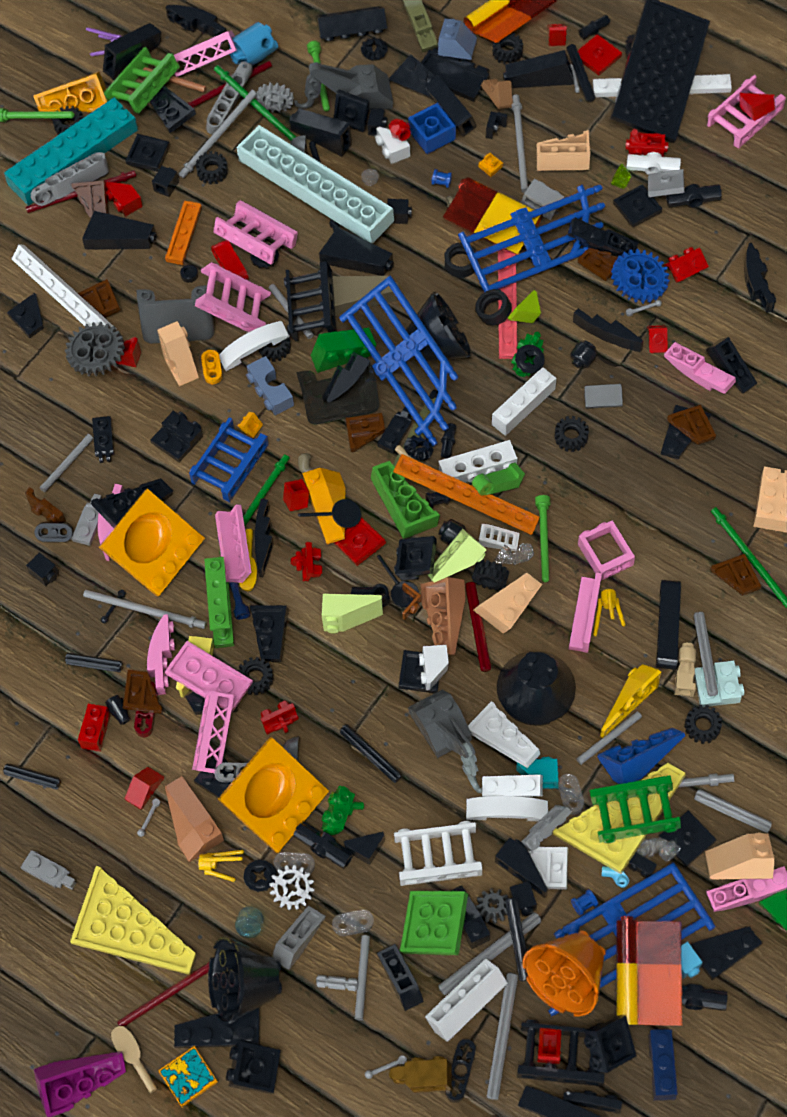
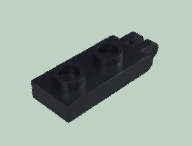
M111 416L92 418L95 457H99L100 463H104L103 456H106L107 462H111V455H114Z
M567 1091L563 1095V1100L581 1107L620 1114L622 1108V1101H619L618 1097L612 1095H605L604 1098L596 1096L597 1094L591 1091H584V1093Z

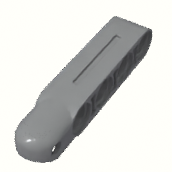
M243 61L239 64L235 73L231 75L243 88L251 76L252 65ZM226 83L207 117L206 130L211 135L229 117L241 96L228 83Z
M95 153L47 178L45 183L32 190V201L40 206L47 205L56 199L74 192L75 189L72 188L71 183L92 182L106 175L109 172V167L105 154Z

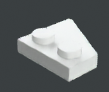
M538 847L534 851H529L548 889H567L568 847Z

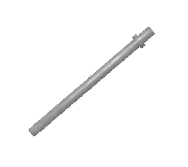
M254 90L250 91L193 158L184 164V168L178 173L181 178H184L189 172L194 170L193 167L196 165V160L199 159V156H204L203 153L212 147L255 98L257 93Z
M513 95L511 106L515 119L521 191L526 192L528 182L521 120L522 104L520 103L519 95Z
M86 589L83 597L161 618L163 615L168 614L169 620L187 624L190 628L198 627L205 629L206 627L205 621L198 620L194 616L190 618Z

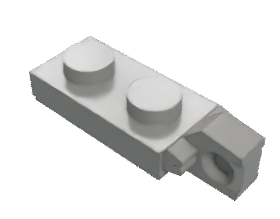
M94 494L91 501L96 498L102 499L101 495ZM87 502L86 506H84L71 538L73 542L91 546L98 529L99 512L91 503Z
M555 805L529 830L530 834L522 840L527 850L534 851L538 848L544 838L549 837L558 825L566 821V817L571 814L570 809Z
M32 850L20 867L23 871L54 888H61L64 885L73 890L76 885L75 879L68 876L70 872L66 868Z

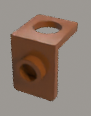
M404 582L402 590L414 599L402 613V618L406 620L410 614H415L419 609L421 595Z

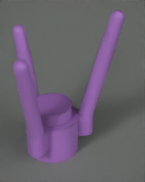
M86 28L87 31L97 33L98 37L109 39L111 42L122 37L97 29ZM104 51L90 53V56L103 55Z

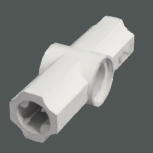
M657 152L648 153L647 156L628 154L627 170L645 171L646 174L680 170L681 159L662 157Z

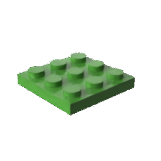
M410 891L400 952L403 954L459 955L468 893L465 891Z

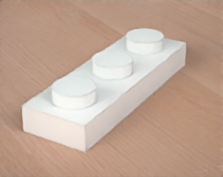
M543 776L482 777V797L543 796Z

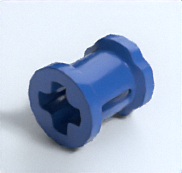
M435 169L432 185L440 184L449 188L452 173H442Z
M589 889L586 891V894L579 898L571 899L572 906L579 916L590 907L598 906L596 897Z

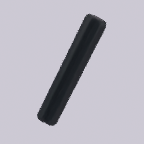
M67 653L65 657V662L69 665L121 672L123 667L122 661L73 653Z
M5 764L3 768L4 775L55 790L59 788L61 780L57 777L12 764Z

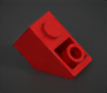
M106 182L107 199L109 201L112 200L115 209L118 212H122L125 217L143 207L141 197L132 185Z

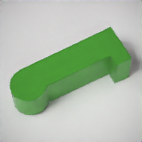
M511 463L506 469L477 475L472 481V486L475 487L480 495H490L518 488L525 473L516 463Z

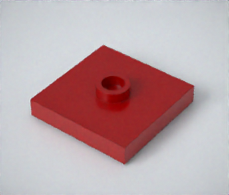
M598 34L578 50L582 63L598 76L622 57L621 51Z
M361 518L355 527L345 530V539L334 542V544L358 566L385 545L386 541Z

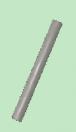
M275 284L270 285L269 290L288 313L286 298ZM297 316L298 324H303L304 321L300 316ZM311 330L302 331L308 339L314 336Z
M90 434L86 435L40 486L43 492H46L94 439Z
M638 711L576 758L577 762L582 765L641 719L642 715Z
M363 935L361 938L355 1020H363L370 942V936Z

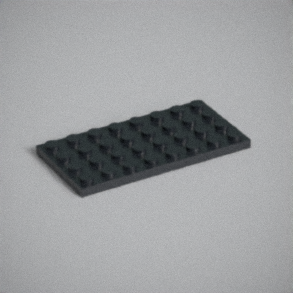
M645 0L610 119L648 134L657 133L665 135L666 141L674 143L683 118L710 20L659 0Z

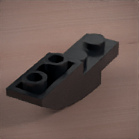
M167 5L165 7L167 18L171 22L177 23L183 29L189 30L192 33L199 29L200 32L214 38L227 32L225 27L218 24L217 16L210 12L184 5Z
M576 217L571 219L568 236L579 240V244L582 246L597 249L601 252H610L612 256L616 257L622 256L623 252L628 254L629 250L635 253L638 248V242L610 229L604 231Z
M749 243L744 262L746 287L751 300L759 299L765 312L769 313L774 309L776 297L774 293L770 292L768 282L765 279L768 272L767 266L760 259L758 249H755L753 244Z

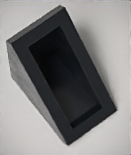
M384 831L345 840L344 847L351 851L356 858L371 865L385 842Z

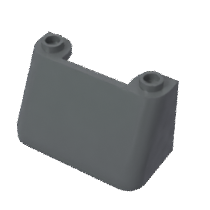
M207 285L195 287L192 290L191 299L155 301L153 291L148 289L137 290V303L144 341L151 344L160 343L157 330L178 321L180 327L184 326L186 329L188 341L212 338L215 333L214 315L195 306L196 299L206 293Z

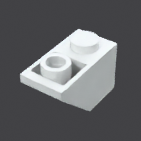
M376 128L377 136H375V140L378 146L381 145L384 157L388 158L391 164L410 157V145L407 140L400 141L393 138L389 129Z
M447 645L423 646L422 654H419V664L423 665L424 672H421V683L425 684L426 690H430L448 670Z

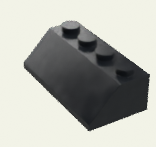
M383 6L316 16L319 36L321 39L324 38V41L334 40L335 36L349 38L351 37L350 34L357 33V36L367 35V31L381 33L384 32L383 29H387L385 8Z

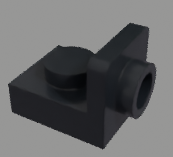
M490 112L486 126V138L493 139V135L498 132L499 126L506 128L507 114Z

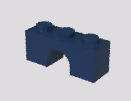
M672 1029L650 1030L648 1042L653 1069V1101L675 1100L678 1094Z

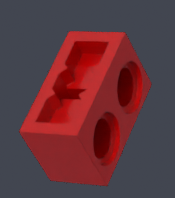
M88 703L78 737V742L82 749L101 752L111 716L106 706Z

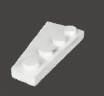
M492 701L468 725L472 736L526 768L540 755L539 749L518 730L514 723L507 719L502 711L496 708Z

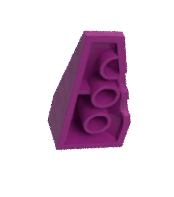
M122 1052L58 1061L33 1069L46 1117H52L71 1110L75 1103L83 1098L87 1099L97 1088L106 1086L126 1072Z

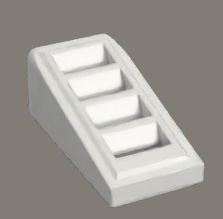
M482 524L479 542L484 547L517 552L520 533ZM494 535H498L497 540H493ZM502 536H505V542H501ZM509 537L513 538L512 545L508 544Z

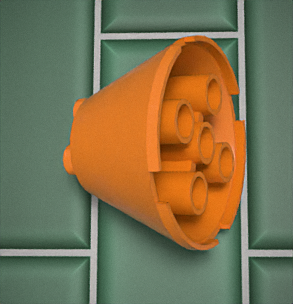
M585 931L533 946L523 958V968H526L528 974L526 979L533 991L555 1010L561 1013L568 1011L574 1013V1016L587 1015L595 1008L598 1002L606 951L590 938L589 934Z

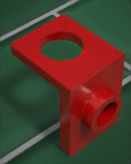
M665 325L646 326V329L649 331V353L666 352L668 350L667 327Z

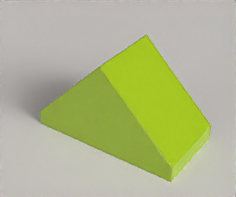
M533 290L513 310L508 319L533 323L541 314L537 292Z

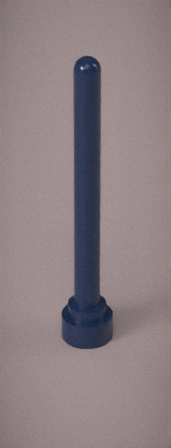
M230 582L236 604L233 611L235 619H246L250 616L249 608L242 601L238 583Z

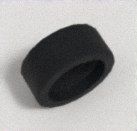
M455 243L448 247L444 254L447 272L457 278L471 276L475 272L471 263L466 266H456L451 263V258L454 255H467L462 243ZM471 245L473 252H477L476 249Z
M492 289L484 292L478 298L475 310L485 324L494 326L501 324L509 317L512 311V304L504 292ZM502 300V306L497 312L490 315L485 314V309L491 302Z

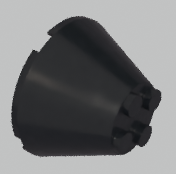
M431 293L417 313L418 317L447 359L470 357L472 355L470 345L465 333H461L457 328L456 324L459 322L439 293ZM411 321L406 331L411 335L418 328ZM429 345L420 351L426 361L438 360Z
M529 651L521 653L510 659L498 676L497 696L505 712L513 719L527 725H546L563 717L571 708L575 698L576 684L571 670L560 658L547 652Z
M220 937L213 946V949H216L215 955L210 957L208 989L211 1006L217 1009L219 1015H216V1018L221 1023L230 1024L273 1000L276 995L281 994L282 985L279 982L281 964L279 960H275L273 957L230 937Z

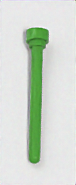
M311 41L307 44L308 53L313 57V62L321 64L319 57L321 52L320 43L318 41ZM321 84L320 96L323 110L328 112L330 106L326 86Z
M0 108V122H6L9 119L74 117L72 111L9 112L5 108Z
M547 495L535 497V506L539 510L541 572L543 582L549 581L547 510L551 504L550 497Z

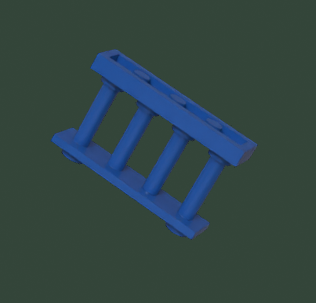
M229 417L226 422L221 424L218 434L198 463L190 469L191 483L195 485L199 478L220 488L223 500L230 503L268 447L267 436L260 433L258 438L253 439L235 430L233 420ZM230 435L250 445L251 448L248 452L243 453L224 442ZM220 449L240 459L241 463L238 467L234 468L214 458V456ZM211 464L231 474L228 482H223L205 473V469Z

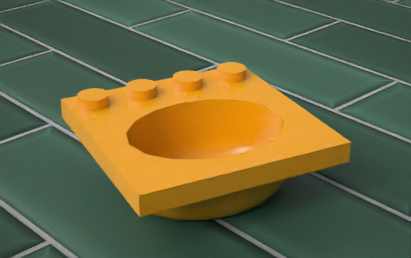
M146 489L101 543L99 548L158 597L205 538L149 489Z
M269 737L218 800L275 853H279L293 836L297 826L307 819L329 790L277 741Z

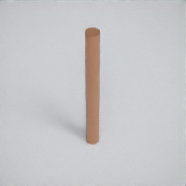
M144 67V68H143V70H146V71H150V72L153 71V69H150V68H147V67ZM171 76L168 82L203 93L207 89L204 85Z

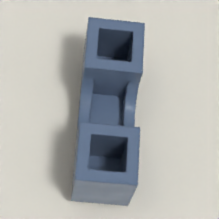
M266 356L247 365V379L256 386V393L259 397H263L268 411L271 410L274 415H277L294 406L293 396L284 383L275 387L268 385L276 379L274 367Z

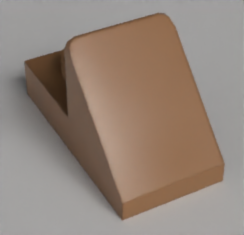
M483 80L482 88L498 109L512 107L510 80Z

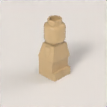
M683 643L678 653L680 665L675 677L674 695L693 697L696 683H693L696 649L692 643Z

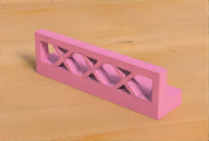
M227 31L175 54L174 57L177 62H186L183 71L179 72L177 70L175 72L176 77L237 51L232 39L235 37L233 31ZM226 40L229 41L232 48L228 51L220 49L222 42ZM210 47L216 49L215 55L212 58L205 55ZM197 54L201 56L198 64L190 62L192 55Z
M235 505L230 512L217 511L215 518L221 557H224L226 582L243 583L251 574V565L241 505Z
M596 572L595 579L581 578L569 650L588 653L602 573Z
M206 691L192 770L214 773L215 769L205 768L206 760L212 755L217 761L216 767L222 763L234 695ZM218 696L228 698L227 707L223 710H220L217 706ZM220 715L224 724L223 727L217 730L213 725V721ZM217 735L220 740V746L213 750L209 744L210 739Z

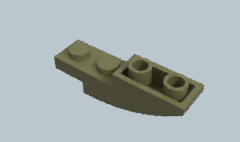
M402 0L421 51L425 52L429 49H434V47L437 48L438 43L422 1Z

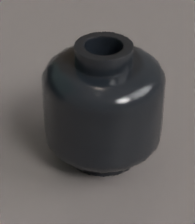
M586 340L578 342L570 353V357L573 360L571 363L579 369L581 367H590L597 356L596 347Z
M453 519L444 521L438 532L440 540L449 545L462 529L466 530L465 525Z

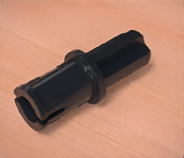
M604 15L596 21H590V24L579 29L578 33L581 38L585 39L593 33H598L611 20L608 15Z
M448 423L449 429L444 431V435L441 438L442 458L451 457L453 445L456 443L455 433L457 426L453 423Z

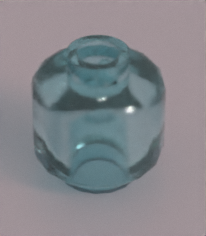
M244 907L241 909L235 921L237 933L245 938H253L259 935L264 923L262 912L254 907Z

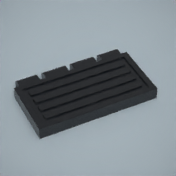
M436 47L433 50L429 49L421 61L435 76L438 75L455 95L475 102L482 91L481 84L483 80H489L490 69L481 65L476 67V63L466 59L461 61V58L440 56Z

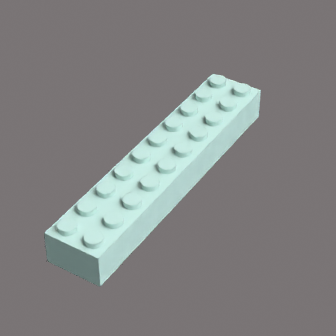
M260 125L236 147L239 161L372 244L394 222L392 207Z

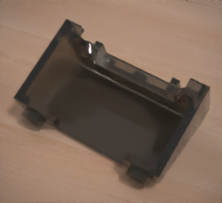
M370 362L359 379L346 392L331 402L322 398L331 378L317 381L312 371L296 372L306 416L311 424L318 425L376 412L379 408L377 384Z

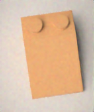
M768 833L746 834L705 851L710 879H773L774 854Z

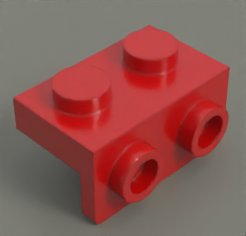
M692 246L685 249L683 255L678 256L676 254L668 258L669 262L665 263L664 266H669L676 283L709 267L700 247L694 249Z

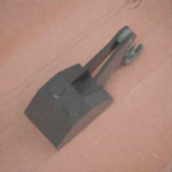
M442 689L409 706L410 716L436 757L439 758L450 751L461 755L460 757L464 764L462 768L470 784L477 793H482V788L479 787L475 777L478 771L475 763L477 761L475 750L469 742L472 740V734L451 694Z

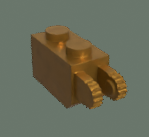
M436 1056L432 1060L412 1058L411 1061L405 1062V1066L394 1067L389 1071V1077L394 1083L406 1084L414 1093L452 1090V1066L445 1057Z

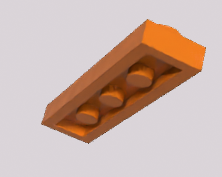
M184 201L165 257L166 262L184 264L202 209L200 203Z

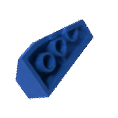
M670 728L650 735L648 740L638 741L636 739L631 741L632 745L621 748L618 745L597 756L614 782L619 784L635 782L642 779L685 737V733Z

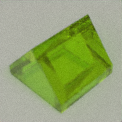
M620 164L610 184L625 189L632 175L623 164Z

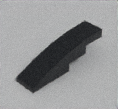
M579 308L574 312L573 323L586 332L621 348L636 352L642 351L644 340L617 320L610 324L598 314L591 318Z
M263 498L260 500L255 525V554L259 577L262 578L264 577L274 545L273 537L269 535L272 527L271 519L267 517L270 509L269 501Z
M529 1086L525 1087L518 1103L521 1109L535 1113L540 1117H601L577 1105Z

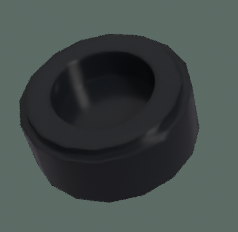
M190 264L183 266L180 270L181 279L187 283L196 281L198 278L197 268Z

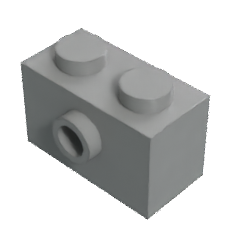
M534 179L524 193L521 203L535 210L561 200L564 196L558 191L549 188L543 182ZM559 208L544 213L543 216L551 221Z

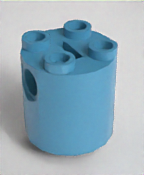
M256 22L232 39L237 48V51L230 53L233 62L240 64L246 61L254 66L275 52L279 46L271 35V28L267 24L263 25L260 22Z

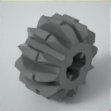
M490 888V894L483 891V897H477L479 904L476 905V908L480 911L481 917H485L486 923L490 919H493V924H497V918L502 922L505 920L504 915H507L505 899L508 898V895L501 896L502 890L500 889L497 893H494L493 888ZM490 904H492V905H496V904H497V908H496V909H495L494 907H491V908H490Z

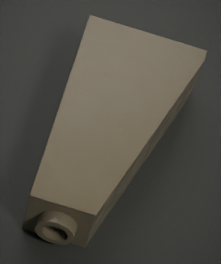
M333 276L335 315L338 316L346 312L388 276ZM389 286L381 292L387 303L397 300ZM375 297L367 303L369 307L380 305Z

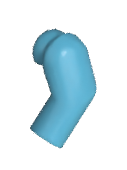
M602 866L601 876L612 877L621 888L629 884V878L624 871L622 874H619L609 867Z

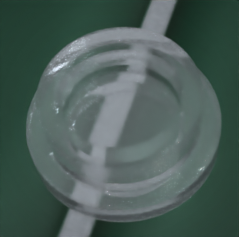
M367 169L363 171L361 179L364 184L373 186L377 183L379 174L374 169Z

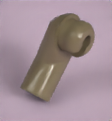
M302 453L298 458L299 470L302 473L314 470L309 467L311 456L308 453Z

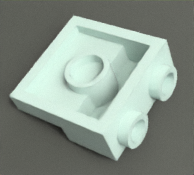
M734 661L714 663L718 688L716 696H708L703 667L694 668V678L700 705L703 707L709 705L710 707L740 703L741 696H744L743 684L738 682L740 668L739 665L735 666Z

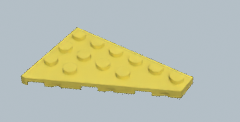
M667 763L660 767L658 771L648 774L642 780L671 775L673 790L668 792L670 800L686 774ZM657 793L648 796L652 822L656 821L663 811L660 795ZM637 797L629 798L627 802L632 825L644 823L640 799ZM608 802L607 807L611 828L624 827L619 802ZM594 805L582 812L580 816L570 819L565 825L553 830V835L619 874H622L647 836L645 834L618 839L613 843H600L597 831H603L599 805Z
M96 866L70 941L71 944L190 975L196 953L103 871L101 867Z

